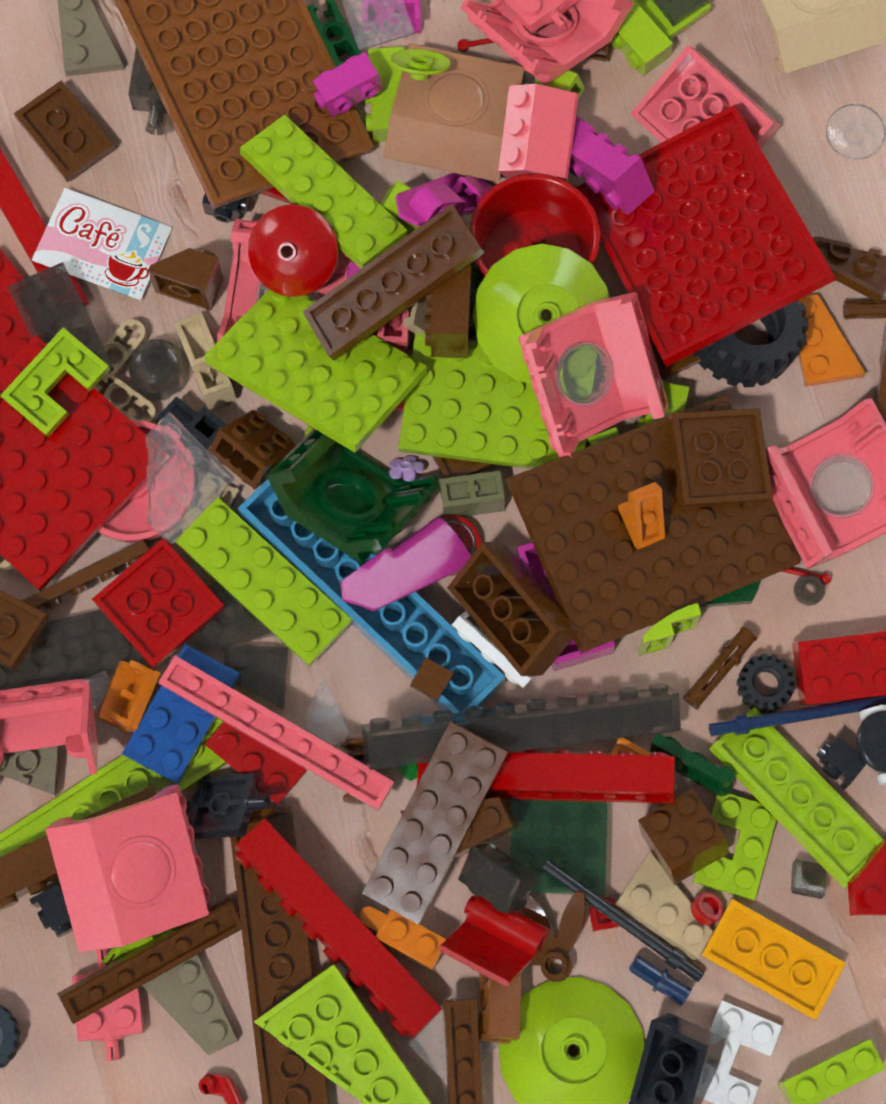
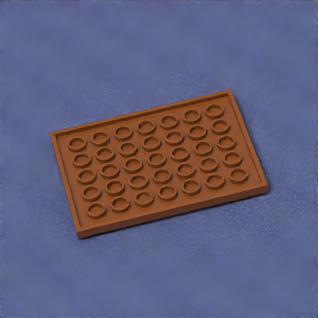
M114 0L213 209L274 188L263 175L240 155V147L283 115H286L337 164L373 152L375 147L354 105L347 112L331 117L326 107L322 110L320 109L313 96V93L317 92L313 80L318 78L323 72L334 69L335 66L304 0Z

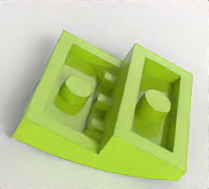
M698 603L671 613L650 628L642 637L638 647L639 656L667 649L670 647L676 633L695 629L701 617Z

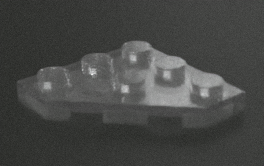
M171 412L167 413L146 435V448H148L147 491H149L148 523L169 545L173 544L235 479Z

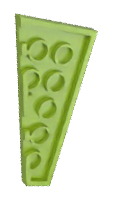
M336 964L330 966L254 1021V1023L262 1029L264 1028L276 1037L278 1041L304 1058L307 1063L343 1090L356 1097L362 1104H432Z

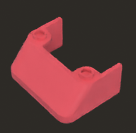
M75 679L0 690V765L6 753L65 745L66 751L70 756L87 759L90 775L97 774L98 740L92 694L87 681Z

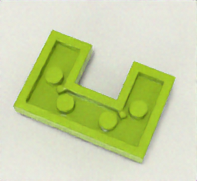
M63 327L0 396L44 435L49 437L69 415L66 410L47 395L53 387L68 373L90 392L110 371V367Z
M732 794L727 796L716 795L711 816L718 825L739 831L732 860L724 857L718 859L696 872L692 883L755 901L777 819L760 802Z

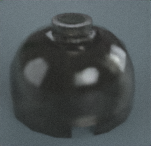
M153 338L142 342L134 349L129 359V376L133 386L142 396L151 400L169 399L171 395L177 392L180 393L189 380L190 367L185 353L174 342L165 338Z

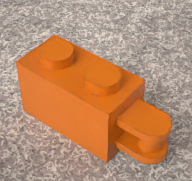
M371 906L361 910L359 915L360 921L368 929L377 933L376 938L381 944L433 972L442 955V952L438 950L440 945L446 940L445 938L391 909L388 915Z

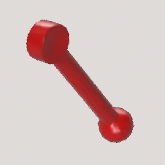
M489 38L474 41L460 39L457 46L459 51L466 52L469 47L495 42Z
M794 568L782 571L818 580L823 585H828L831 582V576L827 573L819 575Z

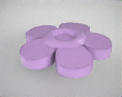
M405 456L403 461L401 459H394L390 462L391 470L389 474L393 479H399L403 476L405 481H412L416 478V473L424 471L423 463L416 462L414 456Z

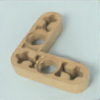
M129 319L119 326L96 354L110 367V371L101 379L102 383L107 386L105 393L103 387L98 384L94 388L101 394L104 393L103 396L109 402H111V396L115 391H125L127 393L126 401L122 404H112L130 421H146L155 424L157 413L154 405L118 379V376L147 340L144 325L136 319ZM136 329H138L137 332L139 337L137 339L135 337H131L128 340L129 337L127 335V331L130 330L134 332ZM125 343L129 349L128 351L123 347ZM117 350L123 354L119 363L110 364L106 361V356L110 351ZM134 403L135 407L142 412L148 409L149 418L142 417L138 420L137 413L131 408L132 404Z

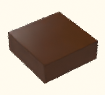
M425 658L410 687L438 702L454 673Z

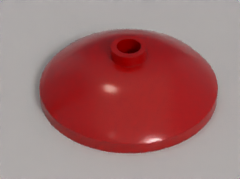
M283 205L268 211L255 224L249 238L248 257L254 274L266 288L283 296L298 297L317 291L331 278L338 261V241L332 226L319 212L303 205ZM286 246H290L293 250L291 257H287L284 254Z

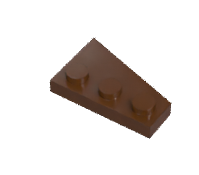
M814 236L813 240L832 270L835 280L880 303L886 293V256L880 255L881 251L870 248L869 252L853 249L849 243Z

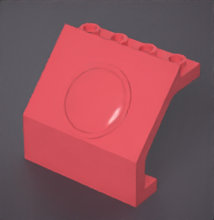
M464 0L460 9L469 16L468 21L479 28L490 40L501 47L507 55L516 60L527 72L531 73L545 86L610 43L634 3L631 0H579L563 14L572 22L569 29L566 28L567 31H562L552 22L543 25L533 33L499 0H495L492 3Z
M179 784L166 786L156 795L145 801L97 817L73 821L72 817L60 818L46 828L79 952L122 947L209 915L210 890L204 882L202 860L196 852L194 830L187 818L186 799L181 794Z

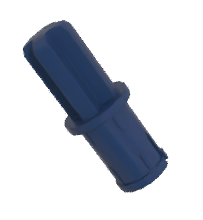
M636 956L629 966L631 973L653 986L652 991H659L680 1006L684 1004L692 988L668 974L669 970L664 969L662 971L640 956Z

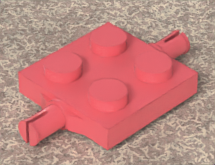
M499 0L531 33L543 25L552 22L562 31H567L566 28L569 29L572 22L563 14L568 8L579 1Z
M110 949L96 950L98 970L107 966L102 960L103 956L105 958ZM98 970L90 974L72 976V985ZM140 987L76 1022L78 1042L92 1040L105 1042L107 1061H113V1056L115 1061L121 1060L118 1040L128 1035L144 1033Z

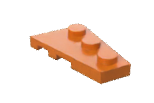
M809 295L798 299L799 304H804L807 312L803 318L808 320V330L805 333L807 339L805 345L800 350L801 352L798 354L804 386L864 378L865 371L819 295Z

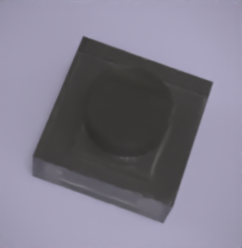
M796 859L792 864L791 893L822 899L826 894V870L818 863Z

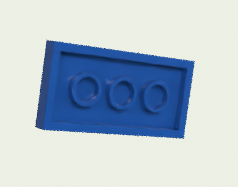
M186 644L178 656L180 659L234 689L241 677L240 673ZM161 686L122 754L163 778L179 784L217 718Z

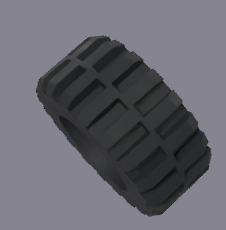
M798 300L760 319L767 330L769 344H749L740 340L732 333L692 353V355L700 358L698 364L704 370L708 368L713 372L712 376L717 380L724 378L729 385L737 386L739 383H742L743 387L749 388L754 387L757 383L761 386L768 384L772 379H777L784 373L805 345L807 339L805 333L808 330V320L803 318L807 313L803 303L799 304Z

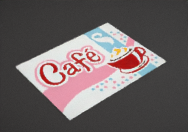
M64 188L31 261L141 300L150 280L149 266L158 262L172 227Z

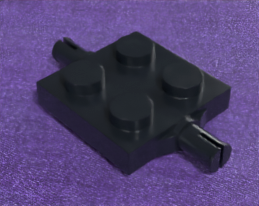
M254 773L209 776L199 780L197 791L192 800L186 802V814L189 815V824L194 830V839L245 836L252 811L256 809H269L271 807V799L268 795L255 797L260 779Z

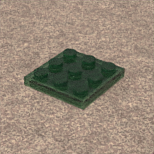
M512 800L511 812L519 828L511 831L509 892L573 895L572 891L541 870L544 862L549 859L599 896H605L607 802Z

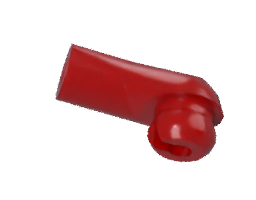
M209 1073L200 1079L198 1087L201 1093L222 1096L226 1104H244L233 1080L229 1076Z

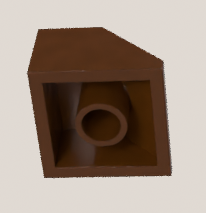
M188 248L150 265L148 269L155 293L209 311L212 310L224 280L218 257L213 252L202 248L198 251Z

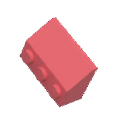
M539 84L509 86L498 172L508 179L523 174H545L568 181L579 95L575 92Z

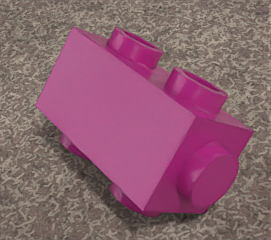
M365 52L358 56L350 57L345 63L332 70L323 72L318 78L313 80L317 92L313 93V96L320 109L322 110L326 107L331 117L347 112L353 105L364 99L374 97L383 89L380 77Z

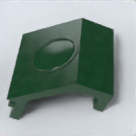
M316 429L308 433L267 474L268 480L286 516L361 564L371 554L385 550L388 547V542L403 530L402 527L409 519L417 515V510L431 499L433 492L440 486L435 475L415 478L412 481H405L400 478L393 479L390 477L389 471L358 451L354 453Z

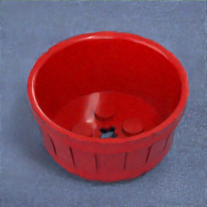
M523 174L511 177V179H506L492 187V190L488 191L477 204L478 207L474 209L469 229L485 252L474 260L483 277L486 276L493 264L513 250L537 244L568 248L592 265L598 254L600 227L599 223H597L596 212L582 192L560 178H553V176L545 174Z

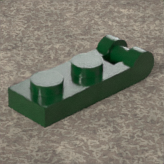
M657 733L651 742L650 753L663 752L669 756H675L676 772L718 796H727L731 792L735 778V772L731 767H717L710 763L704 755L698 752H691L682 747L676 739L669 736L664 737Z

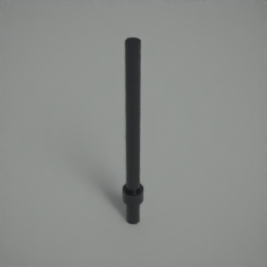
M547 859L544 862L541 870L573 893L578 890L584 892L588 904L662 956L667 965L674 970L680 969L696 982L701 980L705 971L685 958L686 954L675 946L671 948L551 860Z

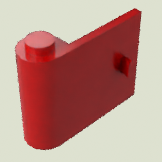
M479 893L477 897L473 895L470 897L464 909V913L467 914L466 920L440 945L438 951L508 988L540 952L548 936L549 928L495 899Z

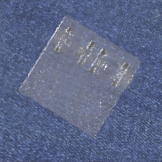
M342 0L359 50H365L369 47L382 45L383 43H389L393 40L415 34L403 0Z

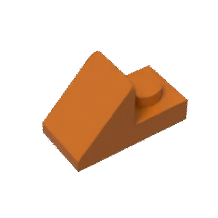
M654 482L629 492L628 501L618 505V508L634 546L637 549H641L665 539L662 488Z

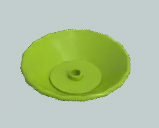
M537 244L515 249L491 266L477 289L472 317L478 344L494 367L516 381L532 384L518 337L590 302L609 298L607 286L590 262L568 248ZM544 309H548L551 313L548 321H544L541 318V312ZM581 344L570 349L560 363L558 381L570 380L592 365L599 352L588 344Z
M570 977L559 982L548 980L525 992L521 997L519 1039L511 1040L509 1044L498 1043L501 1074L514 1100L519 1104H626L631 1098L645 1046L643 1029L631 1006L607 985L582 977ZM574 1044L578 1046L580 1051L578 1056L571 1057L568 1055L567 1049L569 1045Z

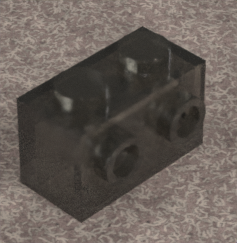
M486 842L470 848L458 880L466 885L471 893L482 896L491 902L496 910L510 913L525 907L538 874L492 843Z

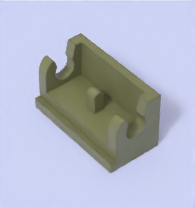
M500 471L439 479L443 515L466 517L505 511V496Z

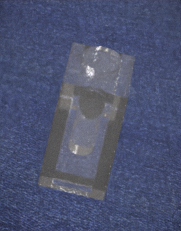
M326 679L320 680L303 723L307 732L336 748L350 739L351 735Z

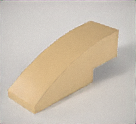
M202 312L174 322L207 408L212 409L235 400L236 396L229 377L205 363V354L215 343Z

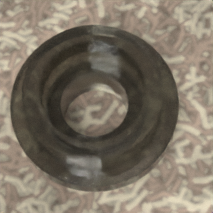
M804 575L794 585V596L801 604L813 606L823 599L825 586L817 576ZM807 585L812 586L814 595L807 596L803 588Z

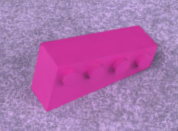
M576 116L569 171L576 178L583 177L587 186L594 193L601 192L613 209L617 210L620 208L629 215L655 192L641 157L635 153L630 157L624 146L619 143L614 146L607 135L602 132L598 135L593 126Z

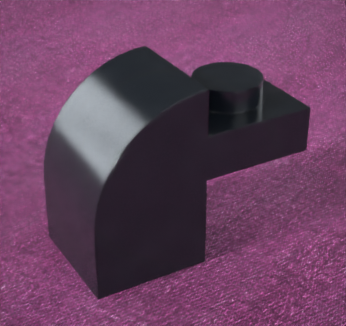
M177 396L156 419L159 425L178 438L187 452L196 456H204L212 445L218 431L227 425L205 406L197 413Z

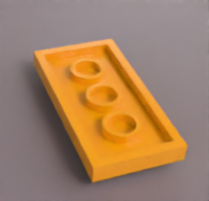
M733 899L727 905L722 918L719 920L701 954V957L814 1021L817 1020L846 965L842 960Z

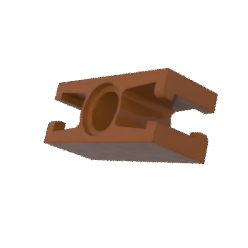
M479 973V1041L509 1044L511 1040L519 1039L521 974L507 988Z

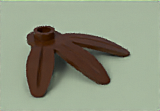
M579 890L573 894L564 910L557 938H555L551 922L542 906L531 894L522 892L520 902L523 915L549 928V933L543 947L530 962V965L541 966L542 973L551 981H563L569 977L573 969L572 958L568 953L574 947L583 928L586 914L585 894ZM556 959H560L563 964L562 969L558 972L552 966Z

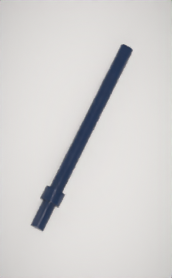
M886 695L754 717H747V715L734 716L730 721L709 724V733L711 736L729 733L742 735L748 734L753 729L856 713L871 707L885 705Z

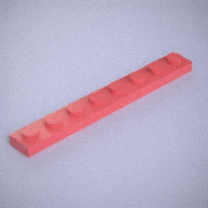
M174 656L158 682L159 685L377 811H379L395 784L391 779L177 656Z

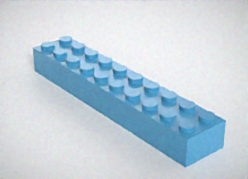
M268 479L238 507L241 519L352 619L351 624L411 681L414 679L425 658L453 672L454 675L439 701L431 700L455 723L464 726L505 684V676L492 663L488 662L473 645L463 640L458 635L457 630L416 592L376 611L342 601L341 581L375 557L376 554H371L361 564L286 516Z

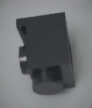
M839 737L833 744L827 740L816 754L820 758L818 762L823 765L822 770L832 779L837 780L839 778L843 781L840 785L843 790L850 786L866 766L860 754Z
M57 884L29 899L33 906L41 907L42 910L37 913L45 929L51 927L57 938L73 931L61 885Z

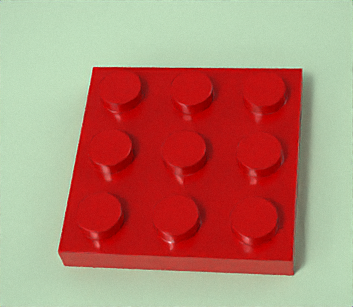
M164 538L92 598L99 609L153 669L158 667L225 609L224 604Z

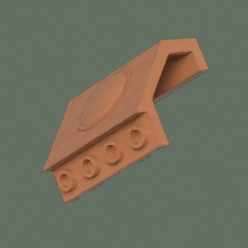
M410 43L409 49H423L440 53L446 56L451 64L447 71L436 75H428L426 80H415L410 77V73L402 71L390 115L383 158L499 182L502 178L498 168L509 86L524 85L525 69L518 65Z

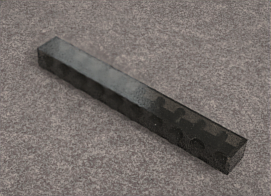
M655 683L649 685V689L638 690L636 687H623L619 689V693L607 694L606 691H592L588 693L587 697L579 698L572 694L560 695L555 701L534 698L527 700V704L515 705L512 702H501L495 705L496 708L483 709L482 706H470L464 708V712L452 713L451 710H438L433 712V716L421 717L420 714H406L401 716V720L389 721L388 718H374L370 720L369 724H361L364 762L370 770L430 762L450 721L467 728L509 752L681 730L679 693L666 683Z

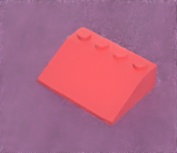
M689 45L686 46L630 113L661 143L733 105L737 107L760 149L781 126L780 123L699 50Z

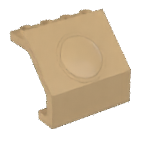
M758 0L773 32L778 54L777 58H773L775 68L784 74L886 42V0Z

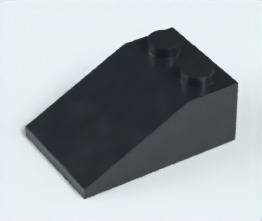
M671 1013L651 1020L629 1104H701L718 1069L726 1038Z

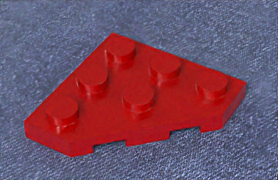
M885 839L884 842L879 843L867 858V863L860 872L854 874L847 883L850 916H886Z

